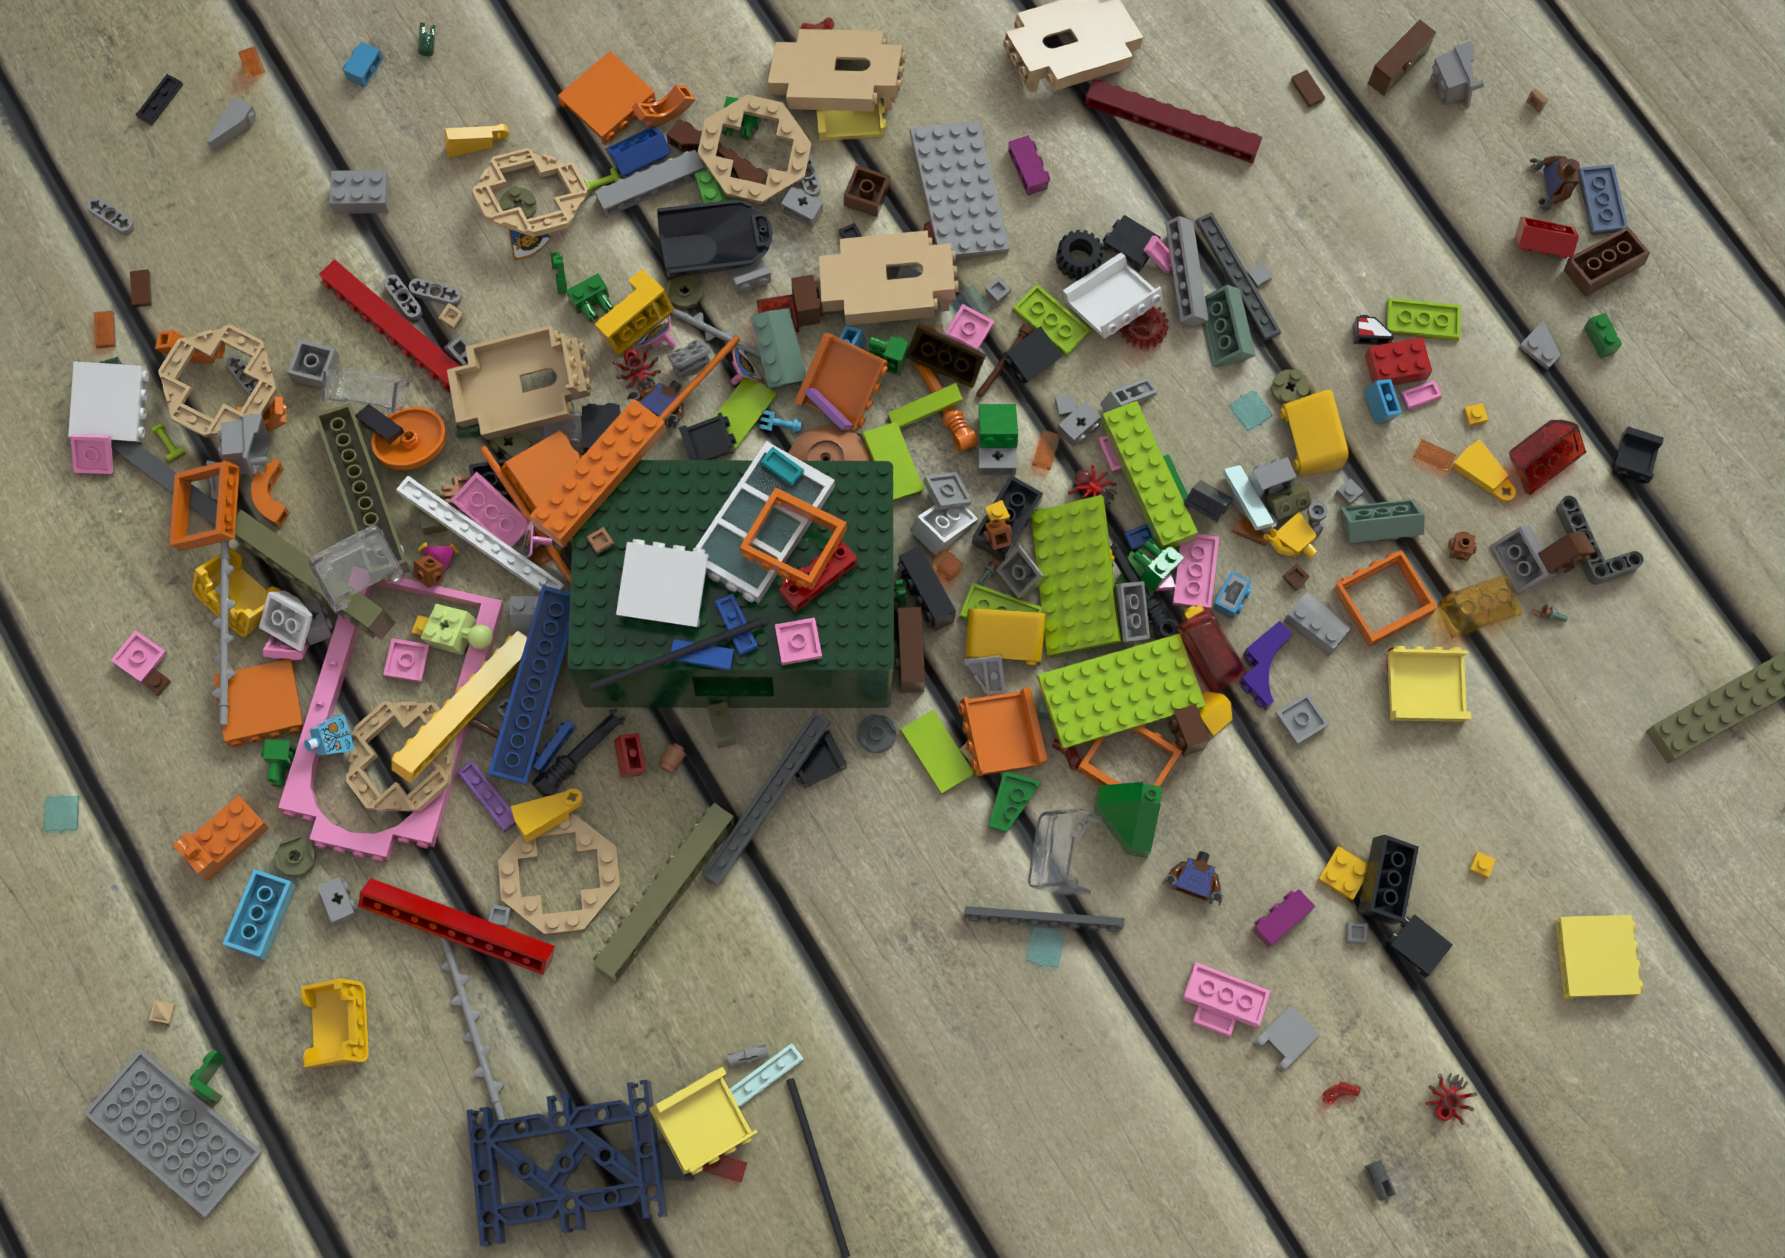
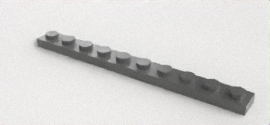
M815 711L812 713L703 872V875L719 886L722 884L831 724L828 719Z

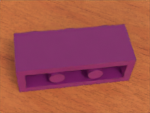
M1029 135L1009 141L1008 153L1027 196L1048 189L1050 181L1049 173L1044 171L1043 160L1036 153V144L1034 141H1031Z
M1300 889L1295 893L1291 890L1283 897L1285 901L1281 905L1276 903L1269 909L1270 915L1266 918L1261 916L1255 922L1256 927L1253 931L1268 948L1315 907Z

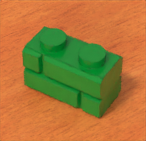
M1606 313L1590 318L1585 324L1584 328L1600 358L1616 353L1621 347L1622 342L1617 337V333Z

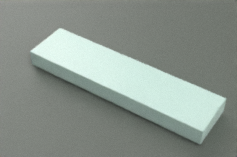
M1241 465L1224 469L1222 472L1255 530L1272 527L1274 522Z
M792 1043L729 1089L739 1108L804 1060Z

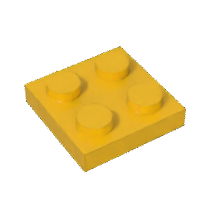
M1338 846L1318 881L1352 901L1364 882L1367 863Z

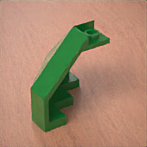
M1134 782L1100 785L1098 788L1094 812L1102 819L1114 838L1119 841L1127 855L1148 858L1151 853L1161 806V786Z

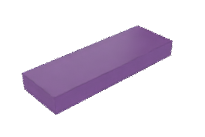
M808 388L804 392L841 430L850 431L854 425L816 388Z

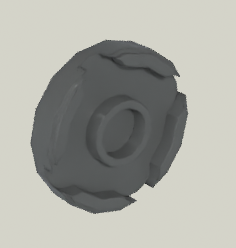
M871 715L860 723L858 740L864 749L872 753H882L892 747L896 739V728L888 717Z

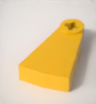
M507 125L445 128L444 143L447 157L451 158L493 148V141L502 140L509 136Z
M1480 439L1465 449L1451 467L1495 496L1500 502H1511L1516 495L1515 487L1507 479L1509 475ZM1503 491H1509L1508 495H1502Z
M569 789L562 793L510 807L517 829L525 842L528 843L569 819V813L583 804V797L578 789ZM573 796L576 798V801L570 800V797Z

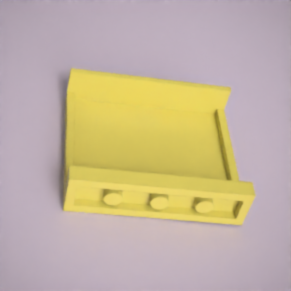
M878 98V104H875L874 111L816 110L819 141L883 137V130L887 129L886 119L882 118V114H885L884 103H881V99Z
M1395 646L1394 649L1387 652L1390 721L1466 722L1470 720L1471 711H1467L1464 663V655L1468 654V651L1461 650L1460 647H1453L1450 650H1443V647H1432L1431 650H1424L1422 646L1412 647V649H1406L1405 646Z
M1632 915L1560 917L1555 920L1564 999L1631 995L1632 997H1637L1641 995L1643 983L1639 979L1640 961L1637 960L1636 955L1638 943L1634 939L1636 926L1634 920H1632Z
M723 1067L712 1071L649 1108L683 1174L691 1172L694 1175L703 1170L702 1165L707 1162L709 1165L720 1160L719 1155L722 1153L727 1155L735 1151L737 1144L741 1143L744 1145L753 1140L752 1135L757 1133V1130H750L722 1076L727 1073Z

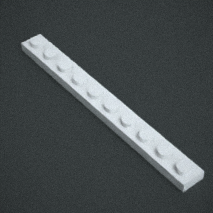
M407 476L396 489V493L538 592L541 591L542 585L559 590L563 589L564 584L411 477Z

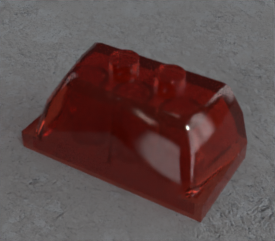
M1550 420L1511 449L1509 456L1513 468L1521 479L1525 493L1531 495L1587 452L1577 424L1566 420Z
M1210 607L1177 625L1178 631L1214 693L1248 673Z

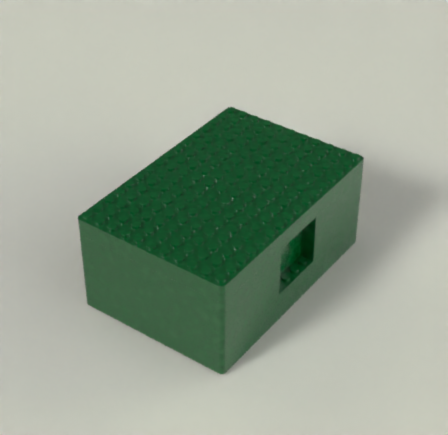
M640 460L572 537L568 667L583 706L603 708H708L710 705L727 702L728 708L890 707L894 669L893 464L890 461H802L835 480V488L821 510L847 522V531L842 541L856 555L857 565L796 613L779 595L780 585L785 579L778 575L758 604L755 601L749 602L738 591H730L723 582L713 581L708 577L709 574L706 573L699 614L700 623L699 627L616 615L627 542L632 543L633 539L644 540L645 545L653 546V542L664 543L665 548L673 549V545L684 546L685 551L693 552V548L697 546L754 460ZM761 464L747 483L769 497L776 487L810 505L814 504L823 490L803 477H800L791 487ZM743 490L724 520L748 533L766 503ZM773 508L756 539L782 552L800 525V522ZM812 521L785 564L797 570L802 567H808L817 555L822 554L834 532ZM719 525L704 548L705 554L710 555L708 560L758 589L769 571L760 567V564L754 561L749 562L746 558L742 557L740 546L744 539ZM604 527L613 540L614 546L597 555L586 537ZM753 544L751 545V547H753V548H755V549H757V550H759V551H761V552H763V553H765V554H767V555H769V556L775 558L774 556L768 554L767 552H765V551H763L762 549L756 547L755 545H753ZM730 594H734L747 623L761 617L765 625L751 630L758 649L739 656L731 638L711 645L734 649L730 671L670 661L592 691L589 683L670 653L674 639L696 643L727 631L714 601ZM815 618L822 658L782 665L775 624Z

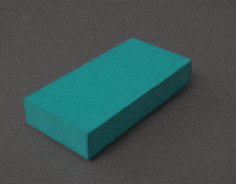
M774 447L760 461L761 465L791 487L804 473L803 468Z

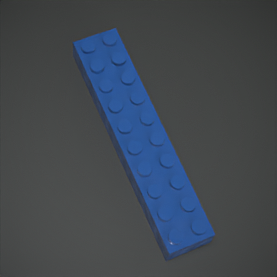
M542 585L487 773L488 775L524 785L527 783L569 638V592Z

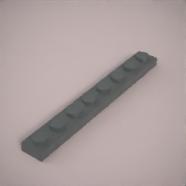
M965 906L964 918H968L972 922L987 919L990 923H1000L1001 920L1008 921V924L1019 925L1020 922H1027L1029 926L1048 924V927L1052 928L1067 925L1069 929H1079L1080 926L1087 927V930L1091 931L1106 928L1108 932H1119V930L1123 929L1125 918L970 906Z

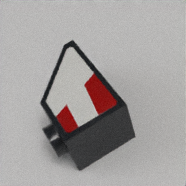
M1360 315L1356 317L1353 323L1354 344L1382 345L1392 343L1394 339V334L1376 317Z

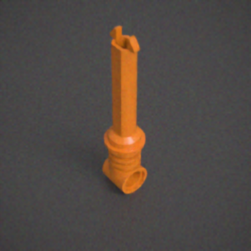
M915 362L914 370L918 369L931 394L943 389L932 369ZM953 406L941 411L944 415L942 424L951 432L954 446L958 452L978 445L977 436L972 429L968 428L962 411L955 409Z

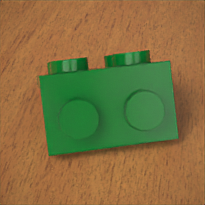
M216 1050L206 1054L203 1059V1065L199 1070L196 1069L193 1072L189 1085L197 1089L195 1094L209 1103L212 1100L218 1103L223 1097L207 1086L226 1058Z

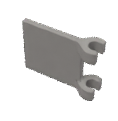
M1290 1006L1253 1044L1259 1049L1266 1041H1269L1284 1057L1276 1066L1283 1072L1320 1034Z

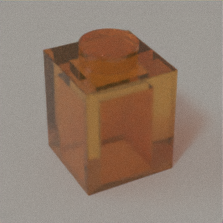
M255 46L238 52L248 78L265 72Z
M948 549L944 552L940 551L934 557L933 568L949 583L963 570L964 564Z

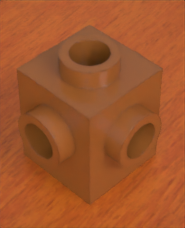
M994 519L985 524L984 538L986 543H990L993 550L1012 545L1010 537L1012 536V529L1010 525L1005 523L1004 519Z
M1456 532L1448 543V549L1450 550L1449 558L1468 561L1477 550L1475 536L1470 535L1468 532Z
M427 555L414 561L413 577L428 588L443 582L444 565L432 556Z

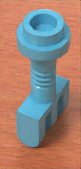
M762 411L764 415H769V418L761 417V421L768 423L767 426L760 424L759 428L772 431L774 425L792 429L794 434L796 432L800 433L802 422L799 419H794V422L775 418L776 412Z

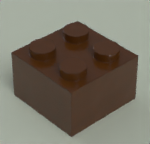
M856 165L844 193V206L878 217L890 187V176Z
M813 275L791 278L792 297L798 327L820 324V317L823 316L821 297L819 298L818 281H814Z
M1568 533L1538 552V555L1548 573L1556 572L1559 574L1561 572L1568 573L1575 569L1574 565L1579 562L1584 563L1591 559L1590 555L1595 553V550L1585 533Z
M1194 704L1174 711L1168 727L1170 733L1175 735L1177 740L1175 744L1182 751V756L1205 750L1210 738L1197 705Z

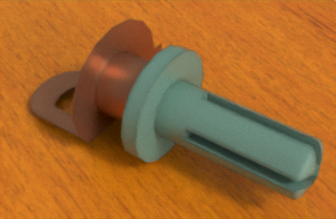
M994 557L991 561H988L990 566L984 567L986 571L977 583L983 586L991 575H996L995 570L1002 563L1000 559ZM995 559L998 561L997 565L993 563Z
M1548 604L1542 607V612L1531 609V613L1540 618L1546 616L1548 620L1555 618L1566 622L1568 619L1566 615L1555 612L1554 607L1548 609ZM1534 611L1539 612L1540 616L1536 615Z

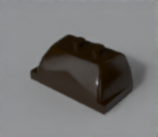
M918 324L906 355V358L970 388L975 386L986 354L980 352V350L947 333Z

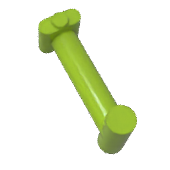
M616 167L610 169L611 175L589 183L587 179L584 180L588 187V195L592 193L591 190L621 179Z
M159 423L152 427V432L159 435L170 453L166 455V458L170 462L184 454L185 450L182 446L176 449L164 431L166 429L165 425Z

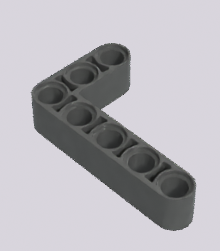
M1568 495L1559 502L1556 511L1566 534L1585 533L1595 550V553L1592 554L1594 560L1589 559L1584 563H1580L1590 583L1597 585L1635 572L1643 564V555L1638 551H1631L1605 560L1577 499ZM1564 504L1569 505L1570 509L1565 508ZM1572 520L1577 522L1578 526H1575ZM1629 559H1632L1636 565L1630 563ZM1612 565L1617 566L1619 571L1613 569ZM1595 571L1600 572L1601 577L1597 576L1595 574Z

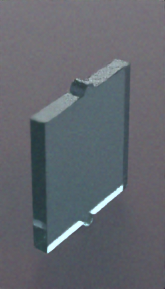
M973 285L963 292L960 291L959 295L956 296V300H952V303H949L956 312H958L962 304L982 315L992 310L991 305Z
M1255 390L1250 391L1244 396L1241 395L1238 400L1229 405L1247 431L1257 425H1262L1263 421L1273 416Z
M61 794L60 796L46 797L43 831H59L62 833L63 831L78 830L79 796H64Z
M1033 926L1026 961L1038 963L1040 966L1047 965L1058 968L1065 933L1052 931L1051 928L1043 929Z

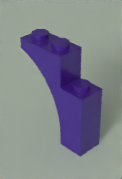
M1281 621L1277 622L1253 642L1243 653L1246 662L1251 666L1253 665L1254 668L1241 678L1240 686L1246 694L1249 693L1254 698V703L1265 711L1274 702L1269 687V669L1272 659L1277 651L1293 635Z

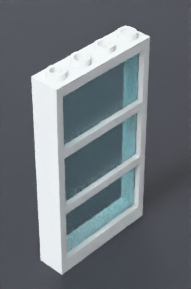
M767 441L695 547L704 549L705 554L710 555L706 568L709 578L715 582H723L730 591H738L749 602L755 601L758 604L778 573L772 570H764L760 567V564L754 561H747L741 555L740 546L776 487L821 509L835 488L834 479ZM772 447L804 469V473L792 487L760 464V461ZM775 504L751 547L786 563L812 521Z

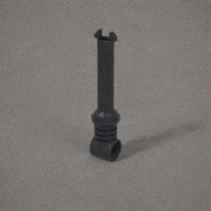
M1116 542L1112 543L1110 549L1115 557L1114 562L1128 583L1141 582V578L1122 548ZM1145 586L1148 622L1151 621L1150 625H1154L1152 627L1156 640L1176 635L1178 631L1177 624L1173 620L1166 618L1167 614H1163L1165 611L1161 610V600L1158 601L1157 598H1153ZM1163 628L1168 630V634L1163 631Z
M617 709L609 710L611 714L568 755L558 756L555 765H552L548 772H542L533 780L532 785L542 797L555 794L559 789V783H563V780L567 779L566 776L569 777L575 774L576 765L619 724H624V717L618 720L614 715L618 711Z

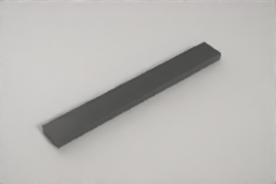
M1211 212L1196 219L1195 222L1232 287L1240 289L1243 305L1264 342L1280 335V328L1213 213Z
M114 440L111 443V447L115 452L173 494L176 474L174 470L134 441ZM191 484L189 507L216 527L217 503Z

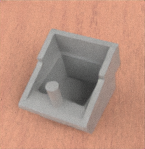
M1471 41L1454 47V50L1435 58L1431 79L1434 85L1437 84L1439 97L1441 100L1444 99L1446 105L1464 99L1467 107H1469L1472 92L1484 87L1483 80L1473 83L1471 62L1474 61Z
M262 414L244 415L243 419L221 423V431H218L219 442H222V446L219 447L220 458H223V461L239 466V475L248 474L251 483L254 475L259 471L260 465L267 464L266 455L270 444V437Z

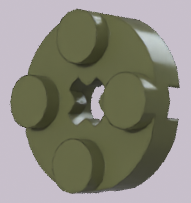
M512 186L510 190H507L502 195L499 203L502 211L515 208V203L521 202L522 207L520 208L526 219H530L535 215L537 210L536 199L528 189Z
M695 275L675 277L668 281L666 293L672 306L681 309L695 308L703 297V285ZM684 287H687V290L689 292L687 294H683L682 292H680V290H683Z
M1283 370L1275 376L1271 392L1277 402L1286 404L1306 397L1309 393V383L1300 370ZM1288 384H1291V385L1294 386L1292 392H1291L1290 389H1288V390L1286 389V387L1288 386Z
M293 836L286 838L279 844L274 859L278 869L285 875L299 877L313 869L316 852L310 842L301 837ZM293 852L300 854L298 861L290 860Z

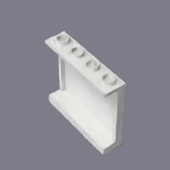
M1119 253L1063 290L1065 303L1104 339L1163 301L1161 287L1153 288L1127 265L1126 256L1122 253Z
M74 361L68 437L73 434L111 436V440L142 443V438L145 437L143 421L147 415L144 408L145 401L148 398L146 382L149 381V372L147 368L137 365Z
M633 539L632 543L627 542L616 615L699 627V614L707 561L710 555L705 554L704 549L693 548V552L685 551L684 546L673 545V549L665 548L664 543L653 542V546L645 545L644 540Z

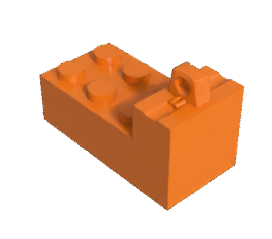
M238 795L193 835L187 832L173 844V847L208 882L267 831L269 827Z

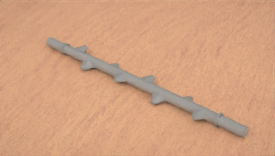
M676 308L669 313L683 320V322H687L705 331L707 341L717 337L728 343L734 337L732 328L722 332L704 323L702 313L692 317L688 313H684ZM742 341L735 345L741 351H746L761 359L758 345L752 347Z
M229 540L221 542V584L215 588V592L221 594L220 617L213 621V625L220 628V654L214 658V661L220 664V687L212 692L213 696L220 699V704H218V707H220V726H228V680L236 675V672L228 669V645L234 640V636L228 634V611L236 606V602L229 599V575L234 571V567L229 565Z
M440 937L444 949L443 953L447 959L441 968L442 970L451 971L457 990V995L451 1002L452 1005L462 1006L469 1029L464 1036V1041L473 1042L480 1064L475 1070L474 1076L484 1078L497 1121L504 1120L505 1115L500 1103L501 1099L498 1096V1092L504 1087V1084L493 1081L486 1058L492 1051V1048L482 1046L475 1023L480 1017L481 1012L471 1009L464 985L469 980V976L459 973L453 954L454 949L451 947L450 941Z

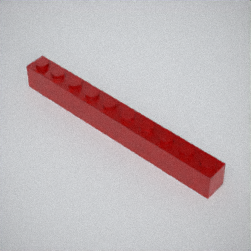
M335 259L319 273L322 280L320 283L324 288L334 291V295L338 300H344L348 303V308L354 313L357 311L361 314L360 317L365 323L368 324L370 322L378 334H384L391 345H397L405 357L408 358L410 356L414 360V364L420 369L424 368L432 380L437 379L445 391L448 392L450 390L447 370L460 367L458 363Z
M372 878L369 879L360 891L358 907L542 975H544L552 962L555 946Z

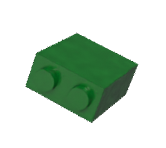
M979 404L978 427L980 448H1017L1018 424L1016 404Z

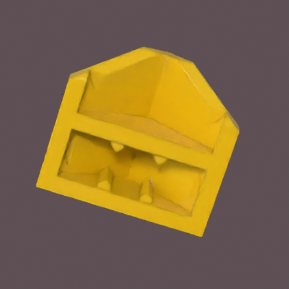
M1205 692L1202 696L1206 706L1198 710L1206 730L1214 737L1232 721L1231 702L1223 694Z

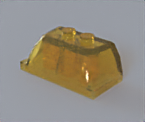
M1507 575L1454 591L1437 603L1451 639L1523 614Z

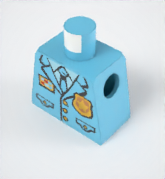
M344 714L334 715L310 729L312 738L304 742L305 748L308 751L315 749L318 756L355 750Z

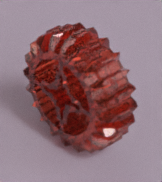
M1154 306L1143 315L1135 318L1136 323L1133 327L1127 324L1119 329L1120 332H1123L1122 338H1127V344L1132 342L1133 348L1139 345L1140 350L1143 346L1148 350L1150 345L1155 348L1157 343H1162L1163 338L1167 336L1166 332L1169 329L1167 324L1169 321L1165 318L1166 313H1161V307L1156 309ZM1157 324L1158 330L1153 334L1152 327Z

